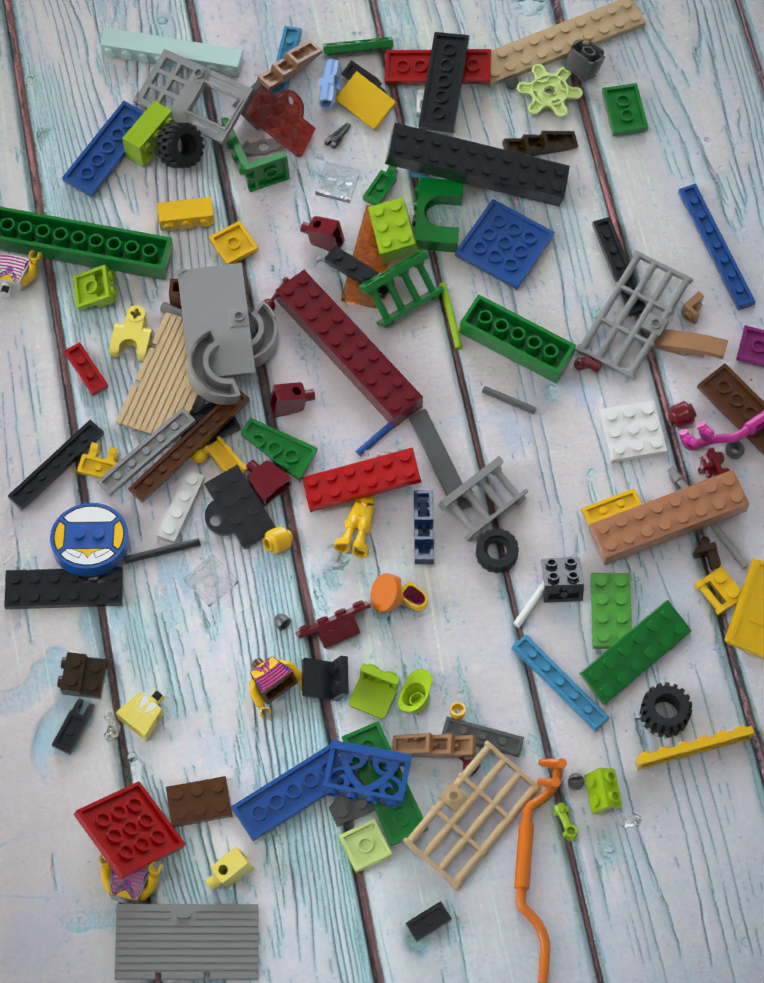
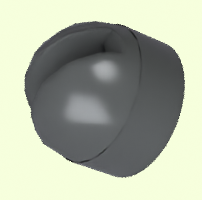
M518 76L504 79L507 88H517L519 83Z
M283 613L277 614L274 617V625L280 631L285 630L291 623V619Z
M573 773L569 776L568 786L572 790H580L583 787L584 778L581 774ZM571 779H581L579 781L571 782Z

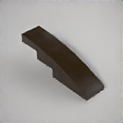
M541 131L540 135L523 134L521 138H504L502 141L504 150L529 156L557 153L578 147L575 131Z

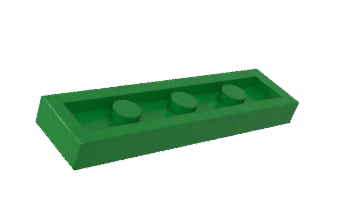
M392 37L322 44L324 54L327 53L328 56L338 55V52L353 54L355 50L371 52L375 48L389 50L390 47H394Z

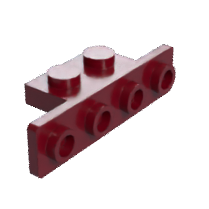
M360 600L353 603V607L347 610L342 608L335 611V615L329 618L324 616L317 619V623L311 626L309 624L303 625L298 628L299 631L295 632L296 637L301 639L317 632L323 648L326 649L360 634L361 632L354 615L371 608L370 603Z

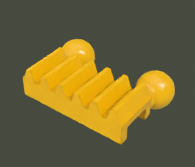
M220 436L217 437V441L210 446H204V449H199L192 456V460L195 463L201 464L206 461L207 455H210L212 461L214 460L223 472L236 465L239 466L243 474L248 472L247 467Z

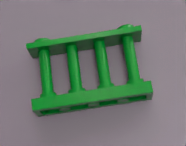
M426 251L414 253L358 286L361 293L372 296L382 316V319L376 322L378 326L389 327L395 323L394 320L430 299H437L441 296L440 293L445 291L444 287H434L423 265L425 263L424 260L429 258ZM412 267L418 269L428 289V292L419 296L408 274L409 269ZM397 276L402 277L413 301L406 305L403 304L393 284V279ZM382 285L387 287L398 308L391 314H388L377 292L378 287Z

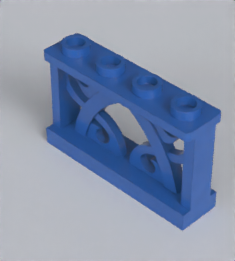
M332 740L322 791L332 797L343 795L349 800L364 799L370 804H378L379 802L385 803L386 806L391 808L402 807L412 755ZM335 754L341 755L342 766L333 768ZM353 758H358V759L360 760V763L357 764V765H354V766H350V765H349V764H355V763L352 761ZM367 760L372 761L374 770L382 777L364 786L357 780L352 771L362 768ZM380 763L386 764V767L383 768V770L387 771L386 773L379 769L378 765ZM399 766L404 767L402 782L394 776ZM344 771L345 774H341L337 778V780H344L342 785H336L332 782L331 777L334 773ZM389 780L394 781L399 787V791L395 795L385 793L387 788L393 790L392 785L388 782Z

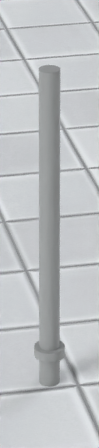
M674 466L667 470L673 477V482L678 484L681 489L689 487L683 479L684 476L679 474ZM718 523L710 525L742 569L749 566L748 562Z

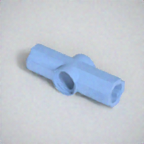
M327 60L323 78H320L318 81L321 91L319 105L327 110L333 108L337 90L341 89V80L339 78L341 63L338 60Z

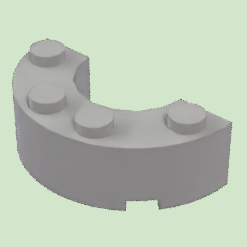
M261 301L251 313L252 324L258 329L257 335L252 339L255 368L263 365L272 357L277 348L279 338L276 316L270 306L264 301Z
M210 328L197 337L190 349L186 364L188 380L193 389L204 399L220 405L236 404L241 394L234 378H221L214 374L209 367L208 359L218 352L220 346L214 328Z

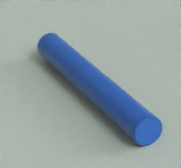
M387 423L355 452L361 457L394 428L392 423Z

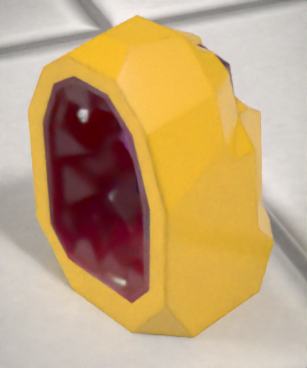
M409 581L404 584L401 593L404 598L402 604L411 610L424 611L428 606L425 592Z

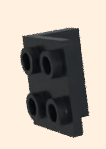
M580 558L541 559L544 580V603L583 601L584 581Z
M341 655L332 662L311 658L302 659V696L340 701L349 694L348 656Z

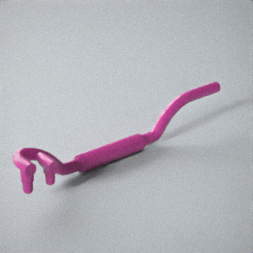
M764 411L744 423V427L735 433L715 434L706 425L705 421H699L697 428L701 438L695 439L694 436L689 434L687 429H682L679 431L681 442L684 448L690 451L712 444L738 442L764 428Z

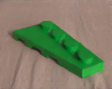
M251 417L241 432L242 437L299 482L317 453L316 447Z

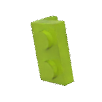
M598 768L584 775L592 814H600L611 808L623 807L614 768Z

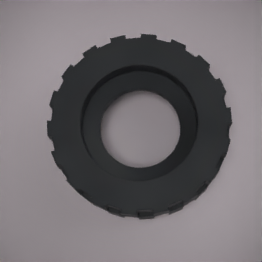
M492 528V530H487L484 534L482 533L477 541V562L488 572L503 573L506 570H510L518 558V541L509 531L501 528ZM494 542L504 544L507 549L506 555L501 559L490 557L488 554L490 544Z

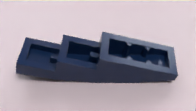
M414 490L415 564H434L433 490Z

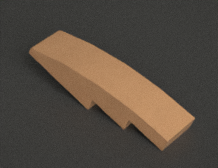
M309 40L286 52L283 59L273 63L271 69L259 75L257 80L268 91H271L304 69L323 50L312 40Z
M664 330L661 337L655 340L653 348L685 356L688 353L704 358V355L723 359L728 340L692 332Z
M431 733L393 735L392 751L411 754L412 757H475L476 736L432 735Z

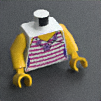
M35 250L29 252V258L0 253L1 296L10 297L12 290L22 291L24 286H27L36 278L39 265L37 261L42 259L41 252H38L37 258L34 257Z

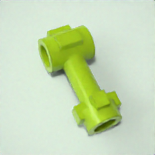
M559 803L553 807V814L555 817L559 816L565 829L562 834L563 838L567 841H575L579 830L570 823L566 814L569 812L568 806H565L564 803Z

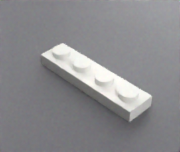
M190 470L186 471L157 533V538L176 544L204 483V475Z

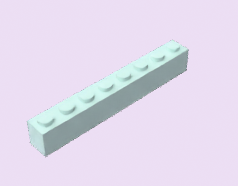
M105 27L100 44L102 55L119 57L126 60H137L143 63H156L163 50L166 49L229 77H239L243 62L241 49ZM168 59L165 65L176 67L177 63Z

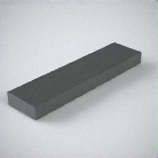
M448 716L442 734H453L454 736L474 735L476 736L477 747L483 748L487 740L501 753L518 758L524 740L522 736Z

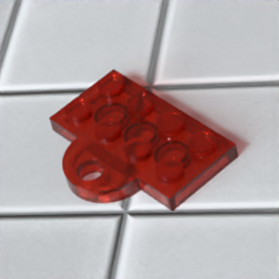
M260 86L245 115L298 158L303 156L316 129L303 118V101L295 91L290 89H284L274 95L266 87ZM289 96L293 99V105L289 102Z

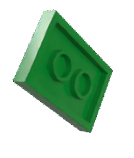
M637 83L602 88V95L613 136L648 131V124Z

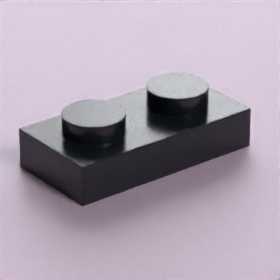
M440 901L406 922L405 925L415 941L418 942L450 922L452 918Z

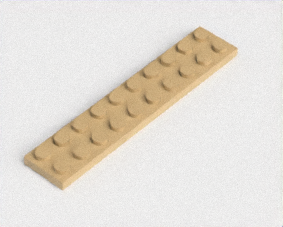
M618 0L491 50V84L488 85L492 87L505 82L504 79L530 72L535 64L545 66L567 57L573 42L583 39L585 43L592 41L598 45L644 27L646 21L633 0Z

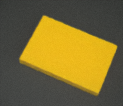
M357 71L335 99L375 131L397 104L394 99Z

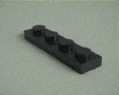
M336 245L324 258V262L360 285L380 274ZM384 285L378 287L377 292L379 296L385 299L389 294L387 287Z

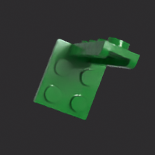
M221 118L222 126H226L229 118ZM232 129L226 145L229 150L232 149L233 151L231 152L233 161L235 163L238 162L240 176L244 175L249 192L290 179L288 159L285 151L249 163L235 131Z

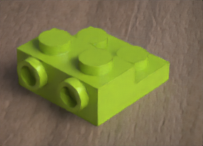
M102 265L74 275L73 284L76 308L81 311L95 305L101 308L116 303L115 297L118 296V290L113 283L116 280L115 272L106 265Z

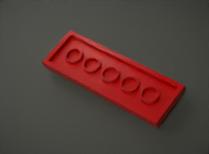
M468 49L462 84H491V49ZM386 50L385 85L426 84L431 50Z
M413 447L302 477L310 512L422 482Z

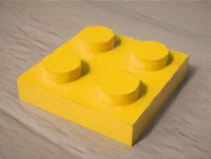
M241 221L209 236L210 243L225 265L235 264L259 251L257 244Z

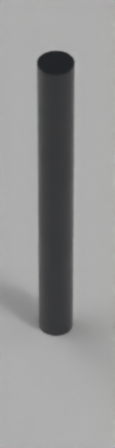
M199 538L127 555L124 561L127 564L200 546L201 544Z

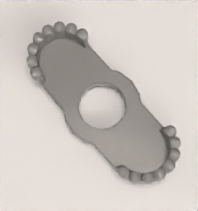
M275 134L274 138L260 139L253 143L246 141L242 149L248 157L267 155L270 152L281 150L285 141L282 135ZM265 143L269 148L266 151H262L258 148L259 145Z

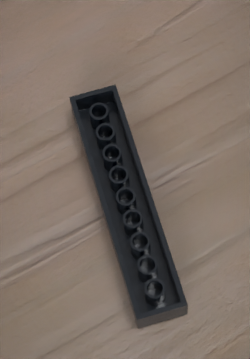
M394 123L385 160L387 165L558 207L565 197L570 169L569 165L399 123Z

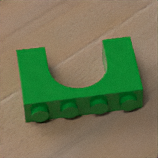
M420 177V184H416L415 195L419 196L418 200L414 201V211H417V215H413L412 226H415V231L413 232L419 250L455 252L458 248L459 228L434 225L426 218L425 214L431 207L439 204L462 206L463 183L447 179Z

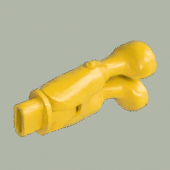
M374 495L355 500L347 520L344 521L346 531L342 537L334 542L333 547L336 551L341 553L349 552L353 533L355 530H358L357 537L352 546V553L360 558L368 556L369 548L365 544V536L372 530L371 523L375 507Z

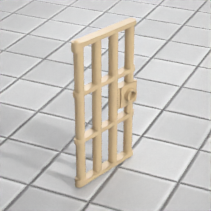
M487 740L484 743L485 746L462 773L459 772L455 782H451L438 797L439 801L430 807L429 813L408 838L405 837L402 840L404 844L457 891L463 885L462 881L480 859L486 857L489 848L508 825L513 824L514 818L534 794L541 790V787L529 778ZM491 751L499 758V761L479 785L476 786L468 778ZM507 765L515 773L492 800L483 791L503 767ZM522 778L530 787L513 808L506 813L499 804ZM464 783L473 790L469 797L459 789ZM480 796L489 805L464 833L456 824ZM445 805L454 812L450 819L441 812ZM495 810L503 817V820L485 842L479 846L471 838ZM438 816L446 824L422 852L413 843L433 819ZM454 830L461 837L460 840L439 865L435 864L429 856L449 832ZM468 843L476 852L457 876L452 879L444 871Z

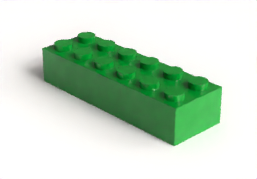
M479 294L460 321V334L556 384L575 355L576 344Z

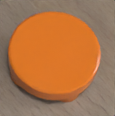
M389 573L381 574L376 578L370 593L371 604L376 611L389 613L396 606L402 605L404 598L401 595V578Z

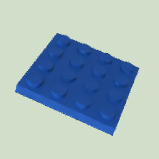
M492 199L455 251V256L507 285L518 289L555 236V232Z

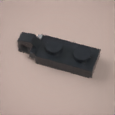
M352 60L341 73L344 78L350 80L357 71L387 94L380 87L382 83L377 77Z

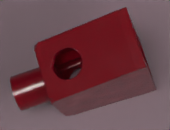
M314 216L310 223L303 222L301 224L300 232L308 234L312 245L329 252L335 245L341 249L345 238L338 220Z
M301 382L275 384L270 398V406L274 418L303 411L307 401L315 400V392L313 389L305 390Z
M251 460L246 465L247 470L250 472L247 476V481L263 507L291 486V477L268 460L264 461L260 466L255 460Z

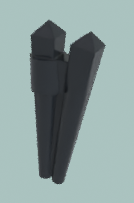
M345 123L324 140L325 145L329 146L331 144V148L336 149L351 124Z

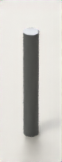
M484 386L482 390L484 394L531 414H534L536 411V407L487 386Z

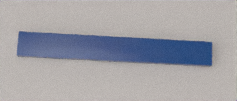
M696 183L680 188L678 193L736 308L741 310L755 305L756 301Z

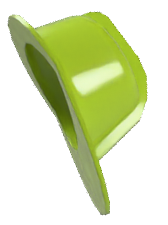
M417 669L408 675L398 698V706L402 711L418 715L427 709L431 701L429 692L433 681L429 671Z

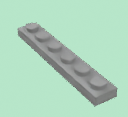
M182 407L96 481L97 484L111 497L196 423V420Z

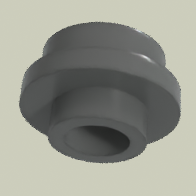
M740 441L728 443L725 448L726 454L732 459L742 457L745 451ZM731 449H737L738 452H733Z

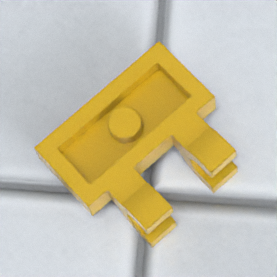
M92 442L88 455L82 454L77 473L100 479L118 463L116 462L119 456L118 449L110 447L107 459L98 458L101 451L100 445Z

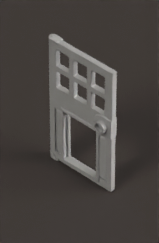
M164 49L141 90L135 95L133 103L148 108L152 102L145 98L150 89H153L160 93L156 100L160 104H162L166 96L176 100L171 108L174 122L191 123L197 127V130H200L202 135L225 145L229 139V134L255 90ZM168 59L177 63L172 73L162 70ZM183 66L193 70L187 81L178 77ZM159 74L169 78L164 88L154 85ZM174 81L184 85L179 95L169 92ZM206 86L240 101L225 127L192 112Z

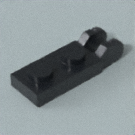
M80 698L77 700L52 743L53 748L71 755L94 710V704L89 703L84 714L81 715L79 711L83 706L84 700Z

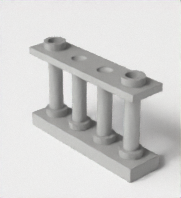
M500 456L442 499L438 504L442 511L446 508L452 509L470 531L465 537L466 541L470 538L475 540L483 533L481 530L515 503L518 506L526 500L525 495L528 493V490L524 489L519 493L501 471V465L504 461ZM490 474L496 476L512 495L513 499L508 503L504 504L487 483L486 478ZM476 485L485 491L499 509L491 516L472 494V488ZM459 498H466L484 519L480 525L475 527L457 505Z

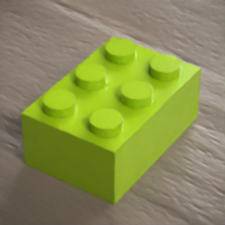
M155 100L122 138L126 158L143 168L152 161L154 154L158 151L155 148L157 146L156 139L159 137L157 135L158 132L162 131L161 128L166 126V124L174 123L172 110Z
M403 197L368 207L379 253L384 264L409 257L418 252L410 216Z

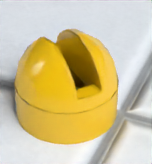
M455 702L450 706L452 718L460 720L465 716L466 707L463 703Z

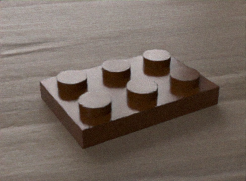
M226 776L166 787L171 825L173 827L233 817Z

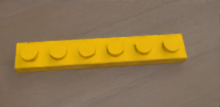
M745 725L734 728V731H719L715 733V736H701L696 738V741L690 743L682 741L675 747L669 748V746H664L653 753L645 751L638 755L635 760V766L637 770L750 740L754 735V730L752 726L745 727Z

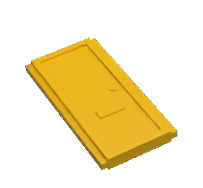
M753 558L724 641L740 650L764 659V562Z

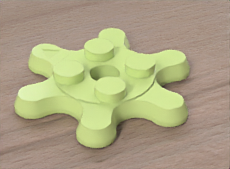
M535 64L532 67V73L535 76L534 81L517 84L519 94L529 95L533 98V101L528 105V111L531 115H537L542 109H552L558 118H563L568 111L564 105L565 101L569 99L578 100L583 94L579 87H571L567 84L566 80L570 77L571 71L566 70L564 67H561L557 73L550 74L546 72L543 65ZM550 89L553 90L554 93L553 95L547 94L545 90Z

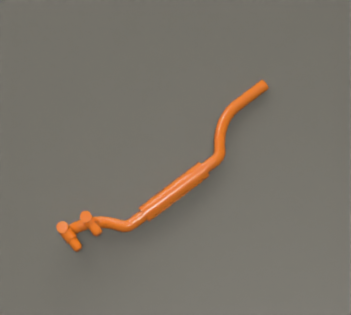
M563 758L539 759L538 765L554 769L552 778L537 779V785L546 787V789L536 798L526 803L522 812V822L519 823L514 882L516 907L533 925L539 937L538 983H548L550 939L541 919L526 904V893L530 888L534 833L532 813L536 808L546 803L559 788L563 771L567 765V761Z

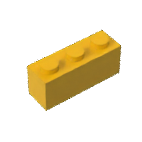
M211 197L157 203L161 231L215 225Z

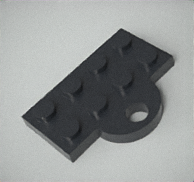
M238 465L204 483L205 488L213 499L205 510V523L212 533L219 536L234 534L242 548L246 549L263 539L267 531L276 528ZM212 517H219L221 524L213 526L210 523V519Z

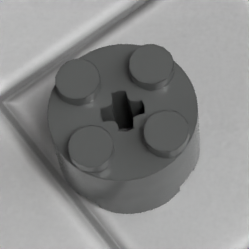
M579 39L573 42L565 60L564 68L577 75L578 79L586 81L587 78L597 76L605 56L603 55L604 50L592 41L585 43L583 39Z

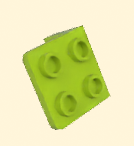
M363 663L360 668L359 680L349 699V706L379 719H384L400 686V678L391 671L384 672L379 670V667L374 664L367 665Z

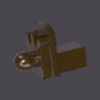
M707 536L702 537L701 545H697L696 551L692 553L693 558L707 557L710 570L719 568L721 561L716 543H710V539Z

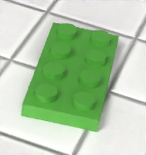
M630 573L590 574L593 649H608L632 629Z

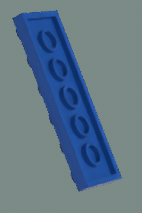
M123 100L62 177L63 182L93 198L126 156L122 138L144 111Z
M331 744L231 806V809L253 842L326 796V792L322 791V785ZM335 754L333 768L342 766L341 755ZM339 771L332 775L331 780L334 784L342 785L344 783L343 779L337 780L339 775L345 774L344 771Z

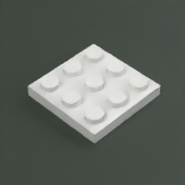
M654 400L599 409L598 413L611 463L667 453Z

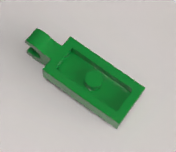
M389 165L386 172L380 170L363 195V201L373 206L381 204L397 181L395 176L398 173V167Z

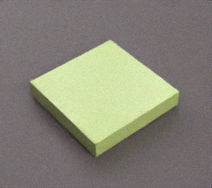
M372 819L338 835L355 873L393 856L376 819Z

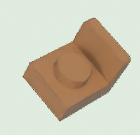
M699 291L683 305L681 311L683 317L693 324L697 323L699 318L697 311L703 306L704 295Z

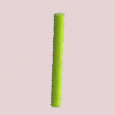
M443 282L439 284V287H444L445 291L441 292L455 348L460 350L463 346L447 285Z

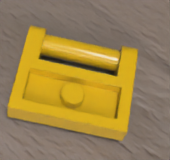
M722 566L694 584V587L700 590L716 609L715 613L718 616L735 606L741 593V589ZM710 584L725 604H721L706 585Z

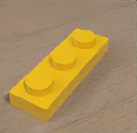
M633 488L583 507L581 512L588 527H590L591 523L631 509L642 503Z

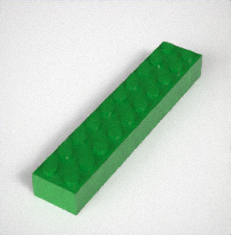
M0 206V250L29 255L31 250H35L34 256L41 252L42 258L92 267L106 265L113 271L162 280L166 278L174 249L171 237Z

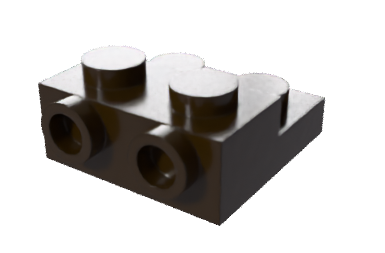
M67 652L66 657H62L61 669H64L63 676H59L57 687L60 688L62 695L101 699L108 660L88 657L87 654Z

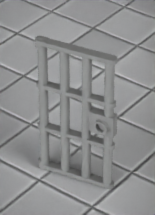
M635 250L631 262L620 280L615 283L614 290L599 315L596 314V320L575 351L634 380L636 372L650 349L655 346V340L661 337L668 325L670 315L674 314V308L688 285L693 282V279ZM642 260L650 265L635 290L626 287L625 284L638 262ZM659 268L666 273L652 297L649 298L641 293L655 269ZM672 276L681 279L682 282L668 306H665L657 301ZM623 291L631 295L614 323L605 317L620 292ZM637 299L647 303L630 331L622 327V324ZM654 307L663 311L661 317L651 313ZM603 323L611 327V330L598 352L594 354L586 349ZM641 329L650 334L648 339L638 335ZM619 331L628 337L611 363L603 359V356ZM634 340L643 343L644 346L630 370L627 371L619 367Z

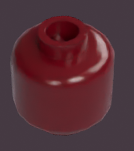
M686 401L671 406V414L667 415L671 425L676 424L679 429L693 424L695 417H697L692 404H688Z

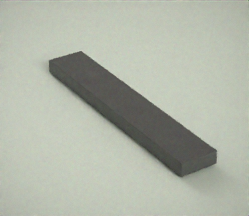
M423 409L409 415V420L446 496H448L463 483L427 410ZM461 497L457 500V505L462 510L472 507L466 498Z

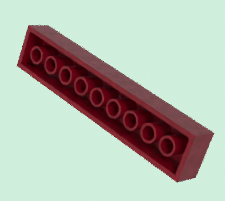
M305 269L275 290L276 301L388 422L392 423L394 428L406 420L409 415L423 407V396Z

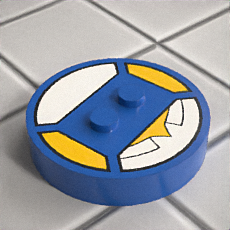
M84 503L71 507L57 518L51 529L50 543L55 560L64 570L74 575L91 577L105 574L123 561L129 549V534L124 518L115 509L100 503Z

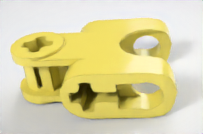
M134 305L128 309L124 324L115 323L109 346L111 357L118 358L125 347L133 346L137 348L138 361H144L151 347L153 329L146 328L147 318L145 310L141 306Z

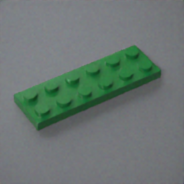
M666 600L579 674L603 705L607 704L692 630L669 600Z
M379 721L342 736L343 742L392 751ZM358 758L352 759V761L355 763L353 765H357L360 763V760ZM367 760L362 768L356 770L364 786L382 777L374 770L372 761ZM380 763L378 765L379 769L386 773L387 771L383 770L386 764ZM399 766L394 776L402 782L403 773ZM389 780L388 782L392 785L393 790L387 788L385 793L395 795L399 791V787L394 781ZM408 783L402 807L391 808L386 806L385 803L379 802L378 804H372L391 847L403 842L402 840L405 837L408 838L424 819Z

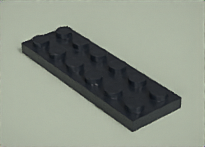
M434 33L418 125L419 129L454 133L470 35Z
M115 567L105 574L91 577L74 575L64 569L6 570L5 610L123 606V567Z

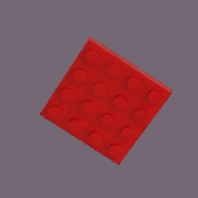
M140 781L84 806L74 813L77 821L120 880L149 866L153 861L157 862L183 849L186 845Z

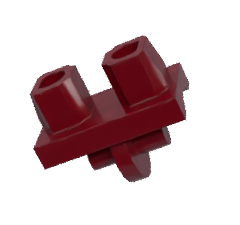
M709 448L708 452L701 456L700 462L702 466L698 468L699 474H706V477L710 479L730 471L729 468H722L721 466L725 458L723 453L715 452L714 448Z

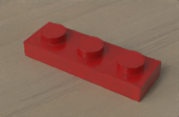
M80 342L64 351L65 356L92 397L109 388L107 382Z

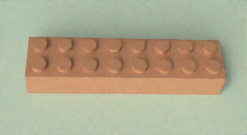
M734 470L591 523L590 534L604 565L747 512L749 501Z

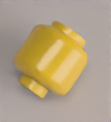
M283 526L273 528L265 533L263 538L264 547L273 554L284 552L291 547L293 535L290 530H286Z

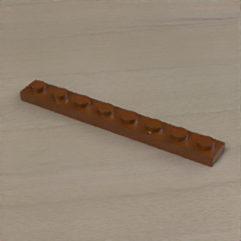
M239 390L241 396L238 403L232 405L217 404L128 488L129 492L143 503L250 402V398Z

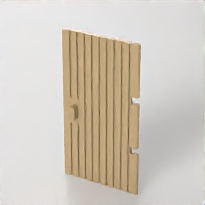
M167 312L152 341V344L157 345L156 349L149 348L135 378V381L140 382L139 386L132 385L115 422L147 434H152L182 407L190 414L199 396L187 377V354L183 318Z

